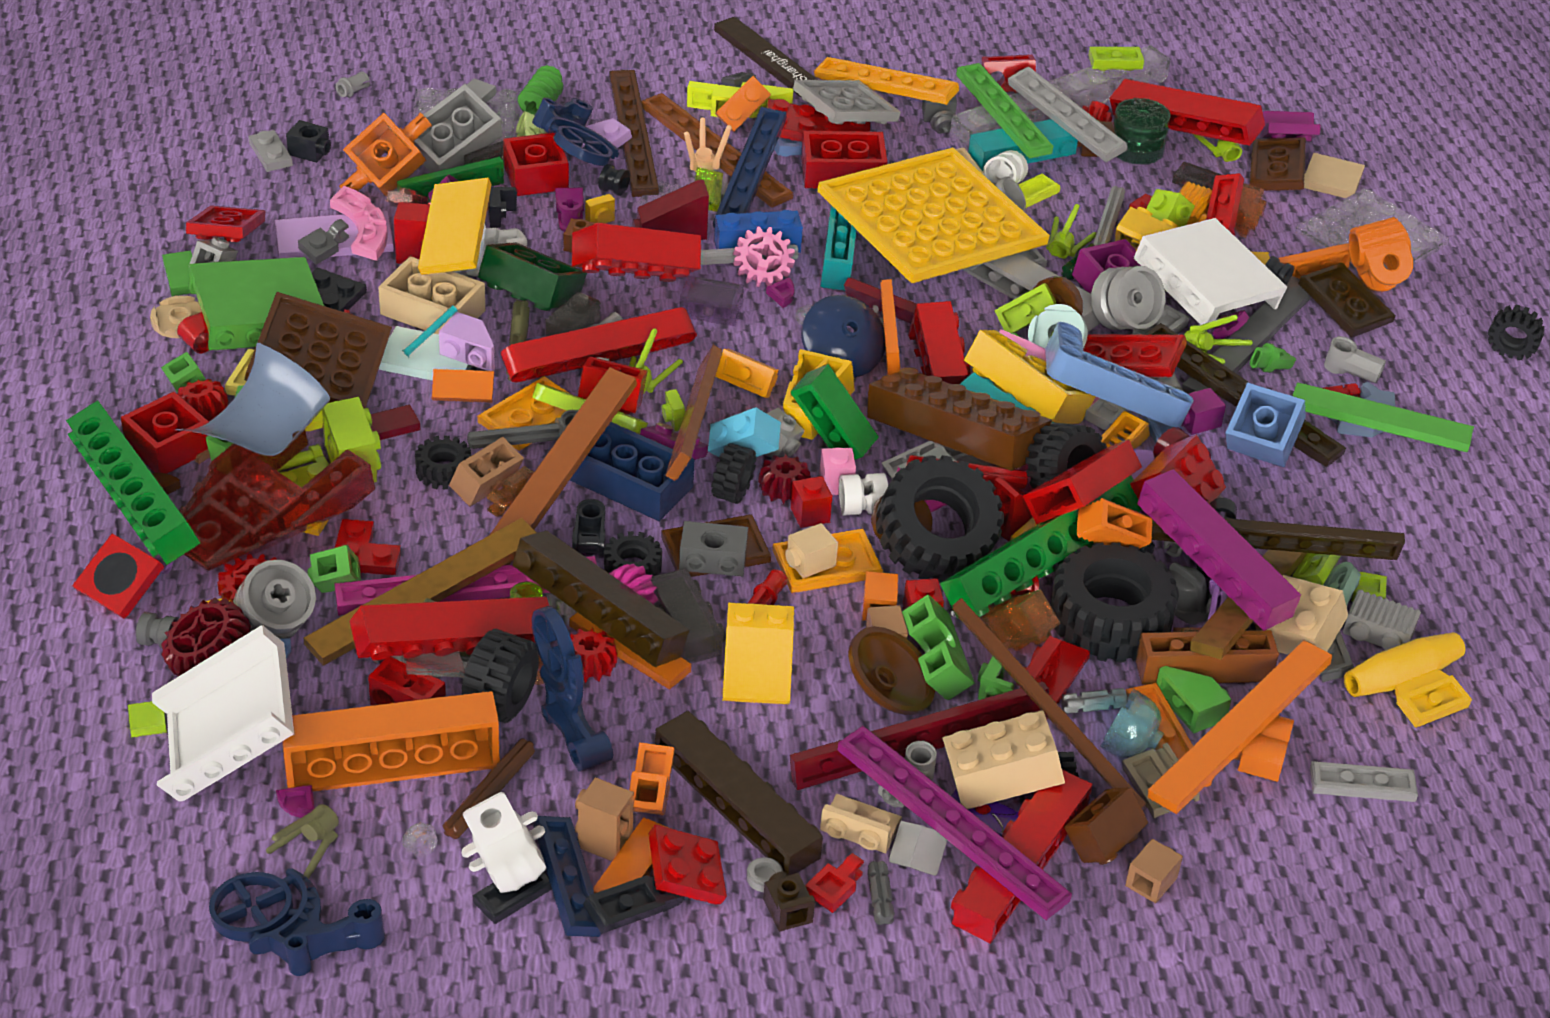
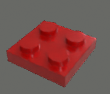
M655 824L649 831L648 836L656 889L715 905L722 904L727 894L718 841Z

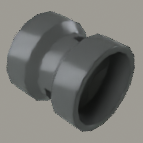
M143 612L136 627L137 643L151 646L155 643L162 648L161 643L168 638L165 632L172 629V622H177L179 617L165 616L164 618H159L156 613Z

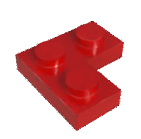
M342 519L335 548L348 545L359 558L360 573L396 575L401 556V545L371 543L375 530L374 521Z

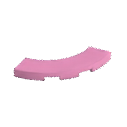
M343 186L330 199V208L349 217L358 229L357 237L351 245L352 253L377 261L387 243L385 216L379 207L376 208L371 203L369 197L352 188Z

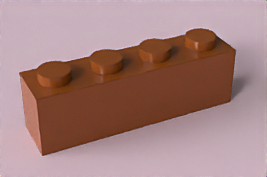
M1272 630L1245 631L1221 660L1190 651L1191 640L1198 632L1141 633L1136 657L1142 685L1156 683L1159 669L1163 666L1209 676L1217 683L1261 682L1276 667L1279 652Z

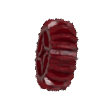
M213 598L209 603L202 600L199 606L194 607L191 605L187 613H180L181 618L177 622H172V629L165 632L168 638L161 643L163 649L161 655L171 672L179 677L250 633L251 625L249 619L239 606H236L234 602H229L226 598L220 601L217 598Z

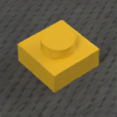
M606 194L585 200V220L605 224L615 221V199L612 195Z

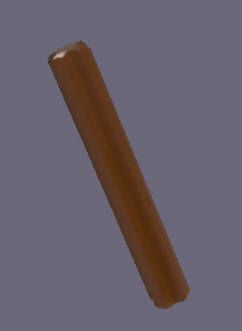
M521 738L444 822L443 828L446 836L458 839L469 826L463 817V812L499 793L535 753L533 742Z

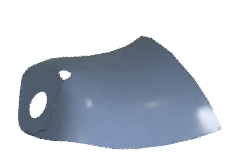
M257 342L254 364L248 380L235 399L206 425L195 429L175 430L209 435L237 444L259 454L274 456L285 450L305 430L330 401V397L322 385L305 369L283 354ZM296 431H299V432L296 434V436L293 438V437H292L293 433L296 432Z

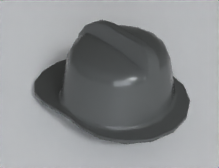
M1177 562L1172 563L1168 572H1171L1174 576L1179 592L1175 616L1191 625H1196L1208 619L1206 609L1208 600L1212 598V595L1207 589L1204 575L1193 567L1181 566Z

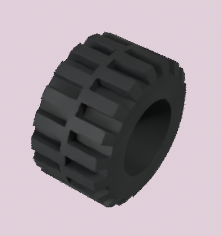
M1051 423L1050 426H1044L1041 428V434H1035L1033 437L1034 444H1029L1027 450L1030 452L1029 457H1026L1025 463L1028 464V469L1026 470L1027 477H1031L1029 483L1035 489L1107 448L1106 444L1101 442L1102 436L1099 433H1095V429L1084 425Z
M499 629L487 632L476 645L467 663L461 695L493 691L498 721L502 723L512 721L526 704L535 684L539 666V653L535 642Z

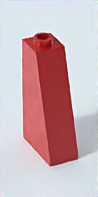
M1128 439L1099 451L1023 495V498L1035 523L1039 524L1086 506L1141 469L1142 465Z

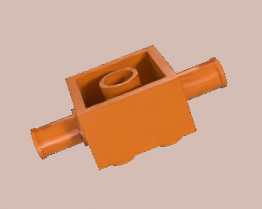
M420 112L418 116L402 129L401 127L398 128L385 113L381 114L343 149L355 163L357 170L339 187L346 186L359 191L369 182L370 184L373 183L384 196L389 195L397 188V181L407 179L427 161L421 151L415 146L414 141L429 127H432V124Z

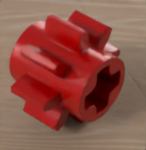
M1092 101L1089 107L1084 105L1082 107L1096 120L1111 122L1113 119L1112 113L1108 112L1109 106L1104 103Z

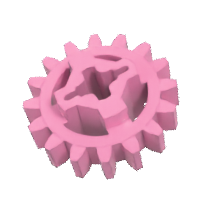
M757 227L755 234L748 230L746 231L745 238L740 237L738 239L737 245L739 247L734 249L733 255L737 257L734 259L733 264L734 266H741L737 274L739 276L746 274V283L751 282L753 279L756 281V287H760L762 282L770 286L773 280L777 283L783 280V276L788 278L791 272L789 268H793L795 262L791 258L795 250L787 249L790 240L782 241L781 231L774 235L772 234V227H769L767 232H762L761 227ZM762 255L766 256V260L762 259Z

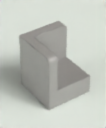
M900 821L889 862L936 876L947 839L931 828Z

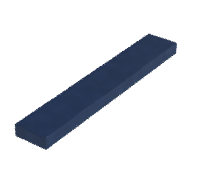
M764 107L760 108L716 215L749 212L786 122L787 112ZM714 218V220H713V227H714V228H715V218Z

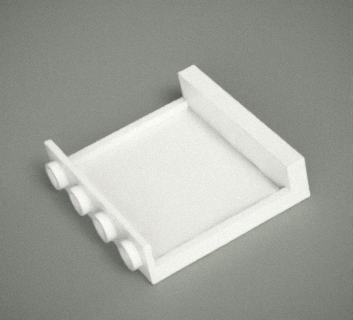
M1216 218L1143 236L1134 256V259L1141 266H1146L1158 274L1165 290L1200 325L1215 321L1219 313L1264 300L1273 309H1277L1287 289V286Z
M263 625L152 693V703L167 714L170 774L157 781V786L178 801H185L294 735L285 645L283 641Z

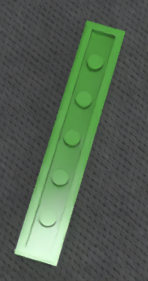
M980 63L957 68L956 76L1029 159L1053 153V145Z
M1299 382L1296 383L1293 397L1305 400L1306 412L1463 452H1468L1474 426Z

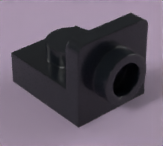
M491 187L489 196L490 228H501V218H506V211H517L516 187Z

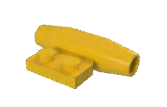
M1455 632L1417 638L1382 651L1352 668L1344 675L1346 690L1353 697L1395 690L1396 704L1415 728L1468 708L1472 701L1471 697L1453 675L1449 676L1441 671L1465 654L1464 641Z

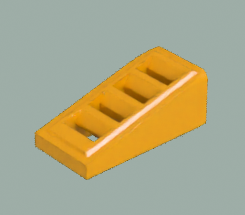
M1124 410L1101 435V442L1110 447L1112 446L1109 444L1110 442L1114 444L1123 442L1116 438L1119 436L1125 440L1129 439L1133 449H1136L1150 436L1149 423Z

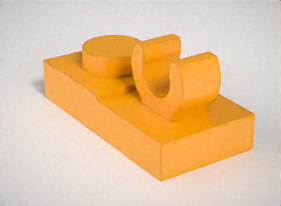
M728 348L723 349L715 377L764 398H769L773 387H775L779 370Z

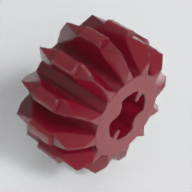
M785 454L784 457L780 458L773 455L772 460H764L758 475V483H760L759 487L762 490L763 496H770L771 502L781 499L784 505L787 499L791 500L792 482L811 478L807 463L800 462L798 456L788 458Z

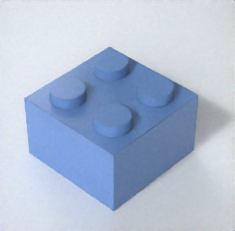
M1247 383L1225 433L1227 449L1285 467L1306 418L1305 400Z

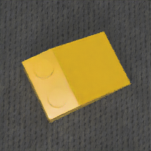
M728 603L722 701L790 705L794 606Z

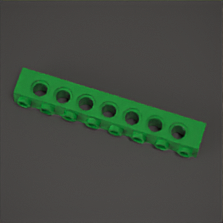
M98 400L66 420L72 429L67 435L153 558L160 555L166 565L200 544L185 518Z
M1132 475L1092 501H1100L1103 498L1134 511H1142V508L1137 504L1139 499L1130 485L1134 480ZM1079 509L1037 524L941 582L940 585L951 607L953 608L952 605L962 598L975 614L981 617L990 611L988 606L992 603L998 605L1012 598L1011 591L1016 590L1018 592L1033 585L1032 578L1036 576L1042 578L1054 572L1055 568L1053 565L1056 563L1060 565L1071 553L1084 546L1091 548L1094 545L1093 541L1089 542L1088 539L1084 540L1082 537L1079 538L1077 536Z

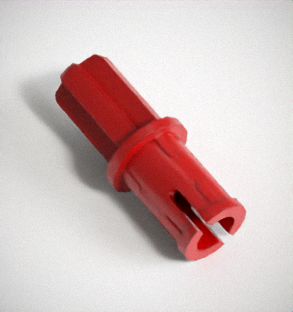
M778 569L771 570L764 582L754 588L753 596L747 604L774 605L778 600L779 592L788 583V581H785L787 580L786 574Z

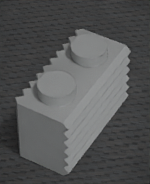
M1359 590L1349 610L1343 633L1355 640L1367 641L1388 650L1412 640L1421 612L1419 609L1414 610L1413 607L1408 608L1407 605L1402 606L1400 602L1395 603L1394 600L1389 601L1387 598L1383 599L1381 596L1377 597L1375 594L1370 595L1369 592L1364 593L1363 590Z

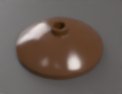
M875 626L864 628L854 636L848 651L850 668L859 687L873 702L894 713L915 715L925 710L933 701L935 690L926 683L918 661L922 654L910 641L895 631Z

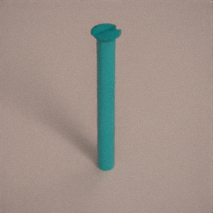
M452 305L402 352L409 358V355L458 311L456 307Z

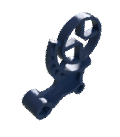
M543 98L532 123L544 129L548 134L555 133L554 141L563 150L580 160L599 166L607 165L610 158L615 159L619 155V150L611 142L595 131L585 127L593 110L590 104L578 98H572L570 102L561 105L549 98Z
M552 606L537 609L532 615V630L535 644L543 663L540 669V677L545 683L546 702L541 706L542 715L548 724H555L562 732L571 760L578 771L581 772L611 761L613 759V749L608 736L604 731L595 732L586 721L581 702L583 698L584 672L581 655H575L570 634L557 610ZM557 641L558 646L551 648L550 643Z
M293 868L286 870V877L283 879L264 872H251L235 876L225 881L215 890L209 903L211 921L218 933L231 940L249 942V949L253 954L259 955L272 951L288 964L290 973L295 976L306 975L311 970V961L327 953L347 951L357 947L360 949H372L379 946L385 939L382 909L375 900H358L349 907L347 917L331 924L322 923L320 921L321 902L315 886L306 876ZM291 884L297 888L302 896L298 909L293 908L292 894L289 888ZM262 885L273 888V890L257 896L256 905L252 906L251 896L245 886ZM235 891L242 904L217 914L221 901L229 893ZM286 899L282 911L268 922L261 909ZM246 907H251L252 917L258 926L241 928L229 924L247 916Z

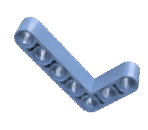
M1058 322L1045 348L1046 371L1054 380L1168 426L1181 427L1194 401L1189 394L1182 390L1083 351L1082 333L1071 324Z

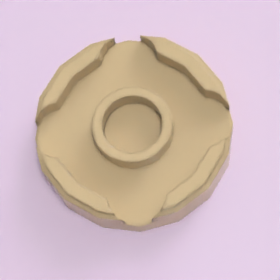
M173 296L159 302L160 306L156 309L155 306L153 307L150 321L154 331L160 335L169 338H180L177 334L180 322L186 317L202 312L199 302L195 301V297Z

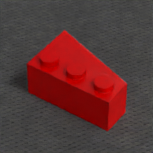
M951 301L916 304L908 336L910 340H916L919 349H914L916 357H921L923 366L920 369L922 374L938 376L942 378V381L949 384H960L971 375L970 364L964 361V338L962 336L959 337V317L957 312H953Z

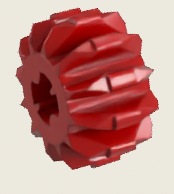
M198 379L194 383L188 382L187 386L180 387L177 393L208 421L219 415L228 406L229 402L227 393L224 391L219 381H212V379H206L205 381Z
M593 627L590 631L586 632L579 628L577 634H570L575 655H581L585 684L589 677H594L595 680L600 682L602 675L611 676V672L616 667L618 661L614 638L608 637L605 631L596 633Z

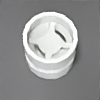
M1004 151L987 161L984 166L983 175L993 184L1004 177H1009L1018 184L1027 175V160L1017 151Z
M885 473L867 474L864 479H861L858 474L841 475L839 478V504L842 515H860L863 510H866L868 514H873V506L876 500L883 496L888 488Z

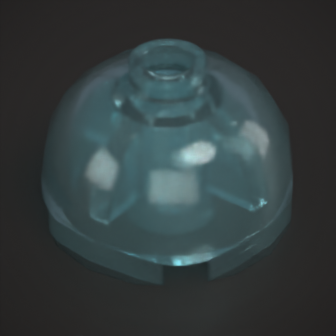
M1133 689L1128 696L1126 705L1121 707L1100 747L1121 758L1135 756L1145 752L1147 748H1154L1155 750L1164 734L1158 730L1162 718L1155 702L1136 689Z

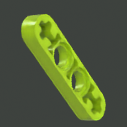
M541 383L536 384L532 398L566 411L579 410L586 401V399ZM619 411L611 421L637 434H640L641 428H646L648 425L646 421Z

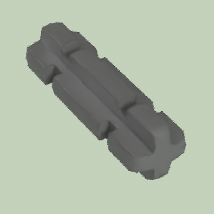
M872 861L868 865L869 869L867 872L868 879L871 882L869 886L872 907L874 908V921L878 925H889L893 923L895 913L891 903L893 900L890 880L887 876L889 874L888 866L884 861Z

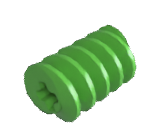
M548 65L537 69L520 95H518L517 101L523 112L526 111L535 115L543 98H549L554 102L558 99L564 89L560 71Z

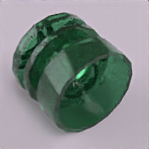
M1132 98L1119 103L1115 110L1114 132L1115 135L1127 143V151L1118 155L1117 158L1124 162L1138 165H1147L1160 160L1165 151L1166 135L1171 119L1170 111L1159 102L1146 98Z

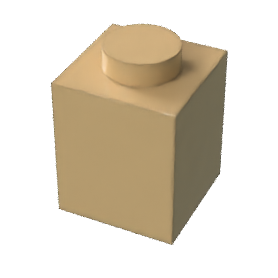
M820 523L788 535V546L785 551L786 560L789 566L795 568L802 578L811 576L836 566L838 542Z

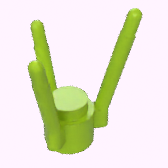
M1192 134L1211 150L1216 158L1221 156L1225 162L1236 161L1242 155L1243 151L1239 143L1218 139L1217 146L1215 147L1203 136Z
M1079 204L1074 205L1061 232L1057 233L1059 217L1056 216L1054 218L1050 240L1046 246V249L1049 250L1052 256L1062 259L1068 256L1074 257L1081 248L1096 237L1097 233L1093 232L1075 245L1074 236L1069 230L1080 208Z
M1237 315L1227 316L1202 325H1191L1190 330L1184 334L1188 342L1205 353L1211 350L1213 345L1250 346L1253 344L1252 340L1213 339V336L1205 331L1238 319ZM1208 354L1221 364H1225V359Z
M655 328L652 329L638 363L636 364L637 358L635 356L631 357L629 363L631 367L648 371L644 393L645 391L652 393L661 381L683 363L682 359H678L652 380L651 370L644 363L657 334V329Z

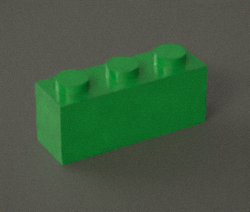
M829 364L807 372L791 390V395L829 448H852L854 460L862 458L879 438Z

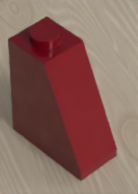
M704 179L694 181L637 207V219H633V227L701 235V240H707L709 194Z

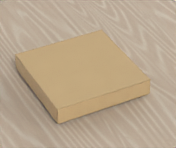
M1313 153L1305 173L1304 188L1353 200L1365 165Z

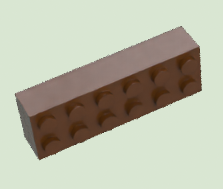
M902 368L897 373L885 375L880 380L869 384L867 418L1010 471L1026 465V457H1029L1030 453L1027 450L1029 444H1034L1033 437L1036 433L1041 434V428L1050 426L1052 423V419L1040 416V413L1037 411L1020 409L1015 407V404L1012 402L992 399L989 394L969 391L960 384H949L942 381V378L938 376H927L918 373V370L915 368Z

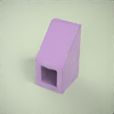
M456 312L439 330L440 355L486 371H493L495 369L494 344L483 320Z

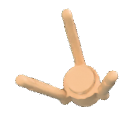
M702 117L700 119V148L697 149L696 153H694L689 132L686 131L684 133L690 158V170L704 175L720 168V159L732 129L731 125L726 127L716 155L712 153L711 149L706 148L705 118Z

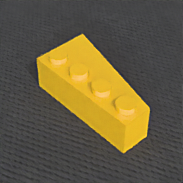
M996 330L979 331L964 359L973 367L972 371L990 379L997 388L1005 393L1012 394L1018 402L1026 407L1033 408L1040 413V416L1052 419L1054 423L1079 424L1083 421L1086 410L1092 405L1096 396L1054 380L1047 374L1045 360L1032 355L1027 357V349Z

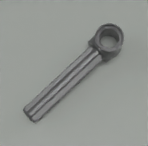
M579 410L564 412L560 418L555 419L553 424L469 432L467 435L468 446L472 449L485 448L502 437L511 445L557 441Z

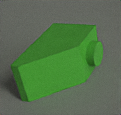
M1163 666L1159 669L1156 683L1172 710L1193 734L1215 726L1229 712L1232 699L1228 692L1221 688L1212 677L1168 666Z

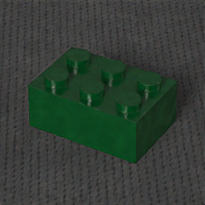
M517 242L486 245L477 278L486 281L487 286L492 289H505L511 292L510 296L522 301L528 299L535 303L534 306L536 308L551 311V308L565 309L566 306L578 305L587 273Z

